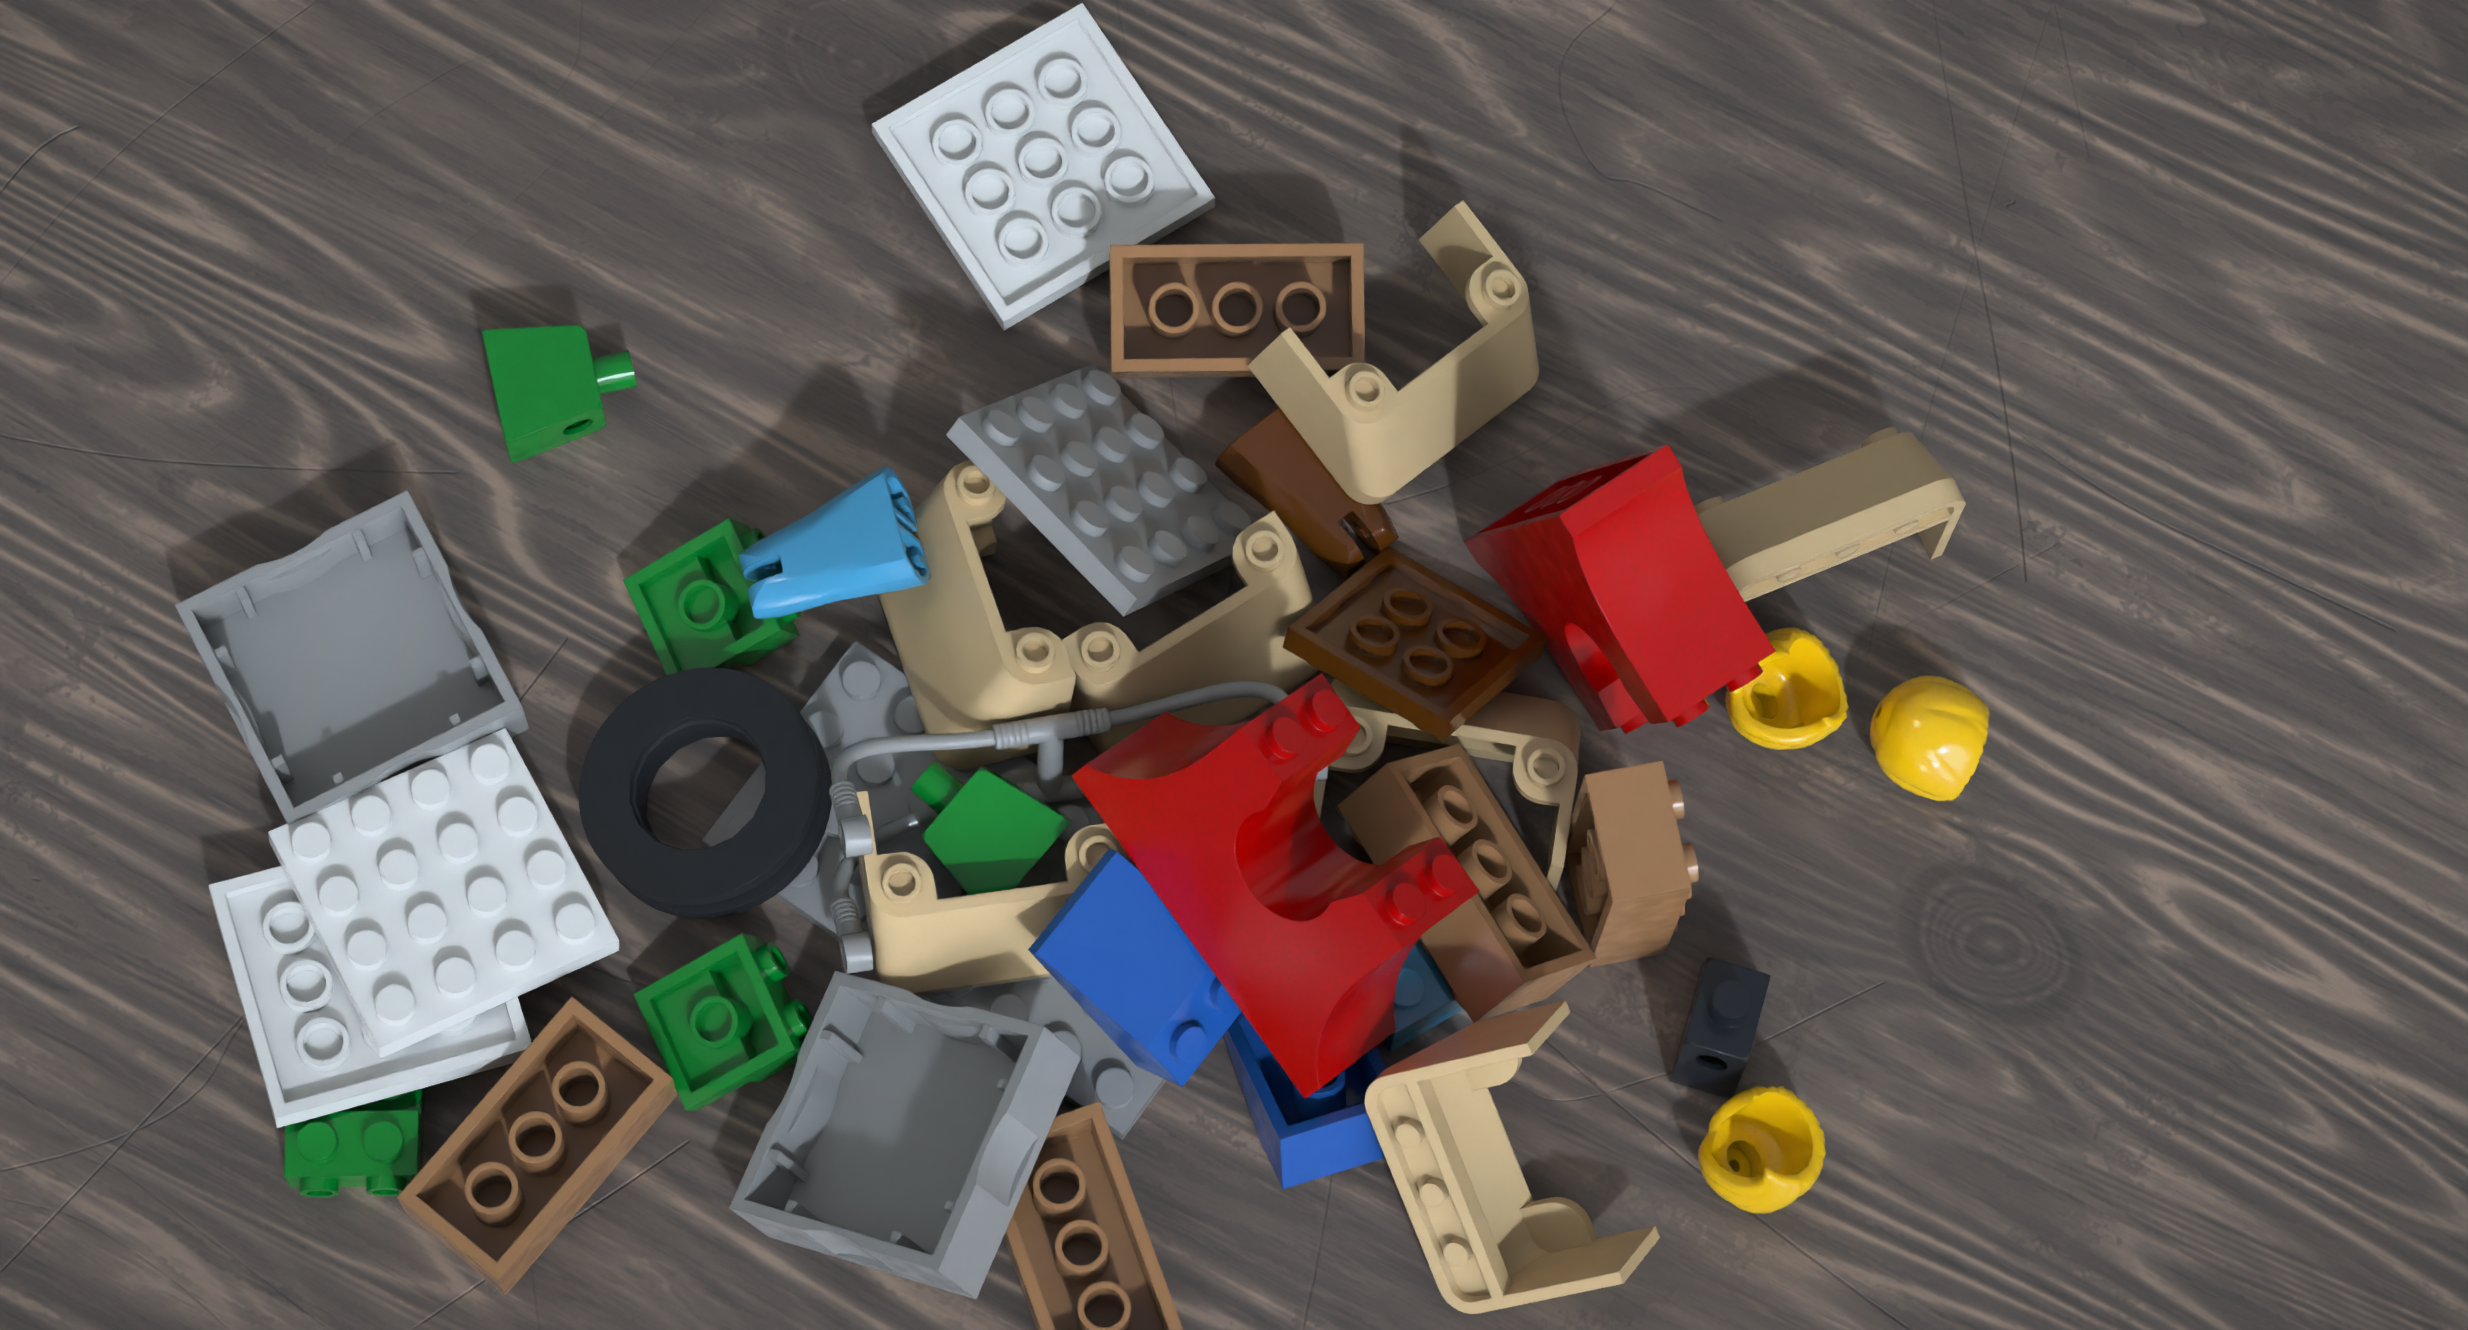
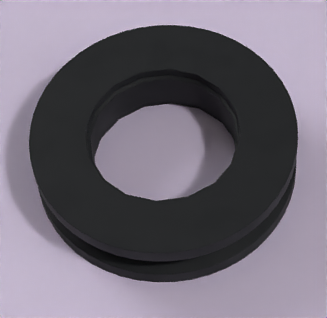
M713 667L694 668L669 674L650 682L625 699L605 720L595 735L583 763L579 782L580 816L585 834L595 854L616 879L640 901L656 910L684 918L707 919L725 917L747 911L774 897L787 887L810 862L819 847L829 821L832 805L829 795V789L832 785L831 771L823 746L815 732L792 702L778 689L756 676L741 671ZM732 737L749 743L759 752L766 770L765 793L753 818L734 837L710 848L682 850L662 843L653 835L646 816L647 793L659 768L679 749L703 738Z

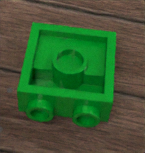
M728 518L623 579L666 675L694 668L713 667L728 669L735 664L747 667L800 637L793 620L800 617L801 612L782 617L754 618L747 590L758 581L744 578L738 554L766 537L759 528L751 530L748 525Z
M741 933L633 994L668 1073L673 1078L676 1091L685 1110L696 1112L750 1081L761 1083L797 1062L799 1050L813 1018L807 1007L799 999L791 1001L781 980L789 975V966L783 953L775 943L771 941L764 943L762 937Z
M425 1088L285 1126L284 1178L291 1188H299V1194L307 1197L323 1198L339 1195L340 1187H366V1193L369 1195L399 1196L423 1168Z

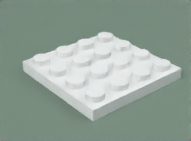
M1083 3L872 123V134L1003 330L1008 329L1109 269L1110 245H1151L1215 207V196Z
M506 728L378 783L372 788L295 823L285 824L268 832L269 843L380 1059L619 951V939Z
M282 866L208 885L277 1128L512 1064L532 1043L519 999L516 997L380 1059Z

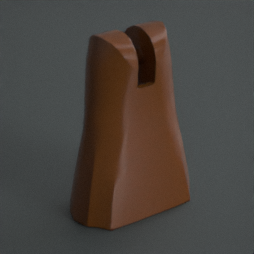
M1279 407L1231 442L1215 462V466L1237 486L1257 500L1268 511H1275L1282 523L1322 562L1344 579L1365 564V558L1352 537L1340 525V520L1344 519L1364 545L1377 554L1399 538L1382 503L1368 505L1350 498Z

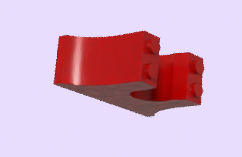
M1668 444L1567 474L1464 541L1475 561L1505 591L1533 629L1547 637L1545 646L1566 676L1599 731L1620 727L1624 734H1627L1647 722L1652 725L1667 723L1671 720L1676 727L1683 726L1710 708L1705 698L1722 686L1726 685L1729 692H1733L1761 675L1763 670L1759 662L1775 652V649L1715 552L1691 501L1683 476L1682 466Z
M1322 673L1256 718L1242 723L1220 726L1202 725L1164 712L1072 775L1077 785L1304 1099L1319 1090L1396 1031L1394 1018L1395 989L1400 971L1409 952L1428 929L1479 892L1477 886L1441 837L1409 845L1384 864L1374 865L1351 857L1328 835L1315 807V780L1318 772L1344 755L1361 727Z

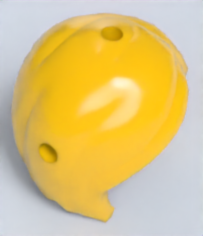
M1786 627L1765 634L1775 652L1759 662L1763 673L1733 692H1729L1727 688L1725 697L1728 717L1734 728L1752 743L1775 750L1805 748L1824 739L1841 726L1842 722L1847 718L1846 711L1849 708L1839 667L1830 655L1829 649L1814 634L1796 627Z
M1918 676L1907 680L1893 688L1882 698L1872 716L1870 741L1875 751L1876 761L1883 772L1903 789L1935 801H1952L1963 791L1970 777L1974 774L1979 759L1982 756L1983 746L1988 735L1989 707L1976 693L1944 677Z
M1755 1086L1730 1098L1712 1116L1708 1133L1698 1150L1700 1170L1709 1186L1720 1197L1737 1208L1755 1214L1772 1213L1794 1202L1798 1197L1807 1192L1817 1180L1826 1155L1824 1131L1821 1129L1813 1110L1807 1106L1805 1101L1799 1099L1792 1090L1784 1086Z

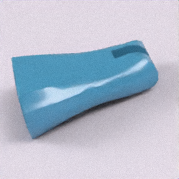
M882 467L810 514L766 536L738 554L744 578L758 581L747 590L754 618L782 617L836 601L899 591L927 584L930 579V572L921 541L911 534L917 531V522L911 499L900 478L892 468Z

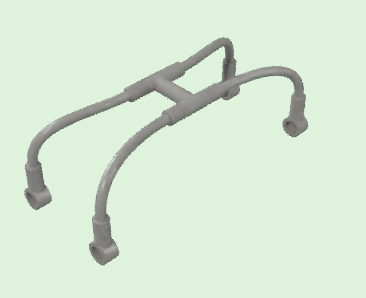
M1236 681L1207 686L1108 711L1107 707L1048 715L993 724L990 730L879 737L860 741L846 747L837 755L831 769L832 785L829 789V795L838 823L840 845L844 856L834 876L832 887L833 902L830 910L839 938L841 960L845 973L851 974L873 969L870 939L868 933L863 931L856 903L849 897V883L854 870L859 865L858 856L869 855L873 851L868 818L866 814H862L854 784L848 781V769L855 761L871 755L894 752L953 750L994 746L996 750L1007 749L1008 747L1038 744L1037 780L1017 783L1016 785L1047 804L1087 798L1072 778V775L1063 776L1064 739L1082 737L1084 735L1089 736L1091 734L1095 735L1097 733L1101 734L1103 732L1108 733L1113 726L1154 718L1164 712L1172 713L1231 698L1256 697L1277 704L1287 697L1288 694L1269 683ZM1327 767L1318 772L1315 782L1327 780ZM927 807L874 830L876 848L903 833L932 823L938 814L930 807Z

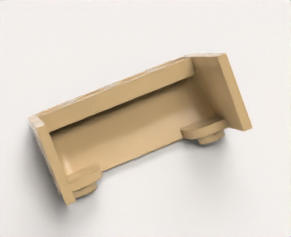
M1464 200L1446 213L1419 241L1466 300L1469 309L1483 328L1399 391L1396 390L1381 370L1367 363L1349 364L1329 378L1290 327L1282 332L1248 365V368L1344 492L1359 503L1373 505L1388 499L1521 398L1535 385L1538 379L1539 362L1527 284L1520 272Z
M1890 427L1867 437L1861 443L1862 448L1730 501L1724 502L1722 497H1714L1697 504L1694 508L1721 563L1746 602L1915 533H1918L1930 560L1941 556L1966 505L1956 481L1913 433L1903 432L1898 434L1895 427Z
M1336 678L1334 679L1331 687L1361 728L1344 755L1327 766L1328 770L1346 773H1359L1368 770L1382 756L1385 742L1438 750L1461 743L1468 756L1513 763L1512 778L1520 794L1534 803L1555 806L1545 877L1556 893L1565 862L1578 774L1580 724L1575 713L1567 705L1556 700L1499 692L1447 739L1442 741L1432 734L1418 729L1413 723L1379 703L1365 698L1360 692ZM1326 780L1315 782L1314 801L1319 819L1321 817Z
M868 790L856 792L862 814H866L869 821L873 845L872 854L858 856L875 974L880 983L909 990L916 996L1052 977L1028 949L1109 848L1120 853L1131 863L1130 856L1101 818L1102 824L1086 826L1077 831L1069 840L1064 854L1066 882L937 900L933 873L923 859L907 852L877 855Z
M1566 1000L1477 1021L1386 1068L1369 1085L1365 1094L1367 1114L1438 1289L1449 1305L1463 1313L1480 1314L1624 1284L1660 1238L1656 1226L1598 1238L1590 1217L1576 1202L1564 1197H1550L1533 1201L1488 1087L1501 1085L1509 1081L1519 1070L1522 1057L1533 1055L1569 1015L1570 1009Z

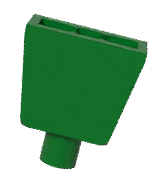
M567 325L482 331L505 443L511 463L522 461L603 429L607 424L600 395L637 387L629 350L592 357L584 326Z
M934 760L910 788L916 796L938 814L936 819L921 835L922 839L968 895L1014 889L1072 822L1061 811L984 765L964 785Z

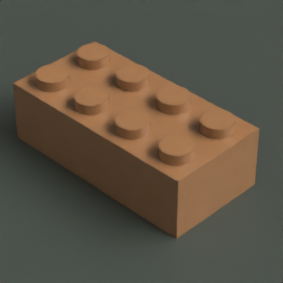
M1364 243L1110 245V376L1113 378L1255 377L1248 368V365L1289 327L1328 376H1333L1349 364L1365 363Z
M1461 743L1386 763L1337 805L1349 823L1354 839L1364 847L1374 865L1384 864L1409 845L1441 837L1479 889L1477 894L1428 929L1419 938L1421 946L1432 956L1451 986L1454 999L1467 1012L1473 1023L1547 999L1597 959Z
M1663 761L1584 775L1571 817L1565 859L1582 936L1597 958L1589 964V968L1665 954L1673 932H1678L1679 917L1685 915L1686 900L1692 897L1691 883L1698 882L1699 880L1698 864L1691 842L1681 843L1677 820L1684 818V803L1680 785L1677 779L1667 781Z
M571 997L397 1198L409 1217L506 1296L677 1097L673 1078L575 998Z
M1100 1101L1056 1116L1003 1237L1036 1330H1183Z

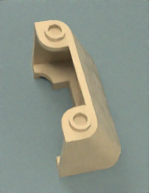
M971 460L954 466L914 510L917 531L911 534L921 541L930 572V579L927 584L878 594L925 734L990 730L993 724L1068 713L1075 685L1076 675L1067 649L1057 635L1050 630L1040 627L1005 631L980 558L995 554L997 540L991 526L992 519L1004 509L1007 497ZM1027 744L1026 746L1021 745L996 750L994 746L967 749L932 750V752L944 765L961 770L972 769L1038 752V744Z
M1275 511L1246 527L1237 536L1233 545L1232 563L1246 587L1138 652L1129 637L1119 627L1109 623L1095 622L1062 639L1061 641L1067 649L1076 675L1070 711L1076 712L1107 707L1108 711L1207 686L1236 681L1265 682L1282 689L1286 693L1318 672V669L1310 666L1305 660L1283 648L1288 627L1313 608L1315 602L1293 538ZM1256 697L1231 698L1169 714L1202 725H1233L1269 704L1270 701ZM1157 717L1113 726L1108 733L1091 734L1087 737L1099 755H1101Z

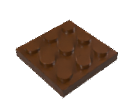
M1388 546L1290 625L1287 629L1283 648L1305 660L1310 666L1324 671L1360 692L1365 698L1377 702L1413 723L1418 729L1444 741L1541 657L1547 637Z

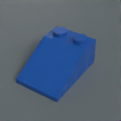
M1110 848L1028 949L1137 1067L1181 1087L1184 1086L1242 1012L1143 874L1120 853Z
M1241 1012L1223 1036L1260 1143L1282 1189L1385 1158L1365 1108V1094L1369 1085L1387 1068L1377 1046L1319 1090L1304 1099Z

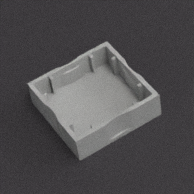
M408 490L324 531L310 544L293 554L267 563L257 564L175 605L288 825L501 729L506 728L511 738L529 729L523 707L482 629L474 623L459 596L448 565Z
M835 971L799 1050L794 1074L788 1090L774 1115L765 1126L729 1209L770 1238L977 1299L1081 1057L1045 1026L970 1006L952 1007L934 1004L914 995L909 990Z

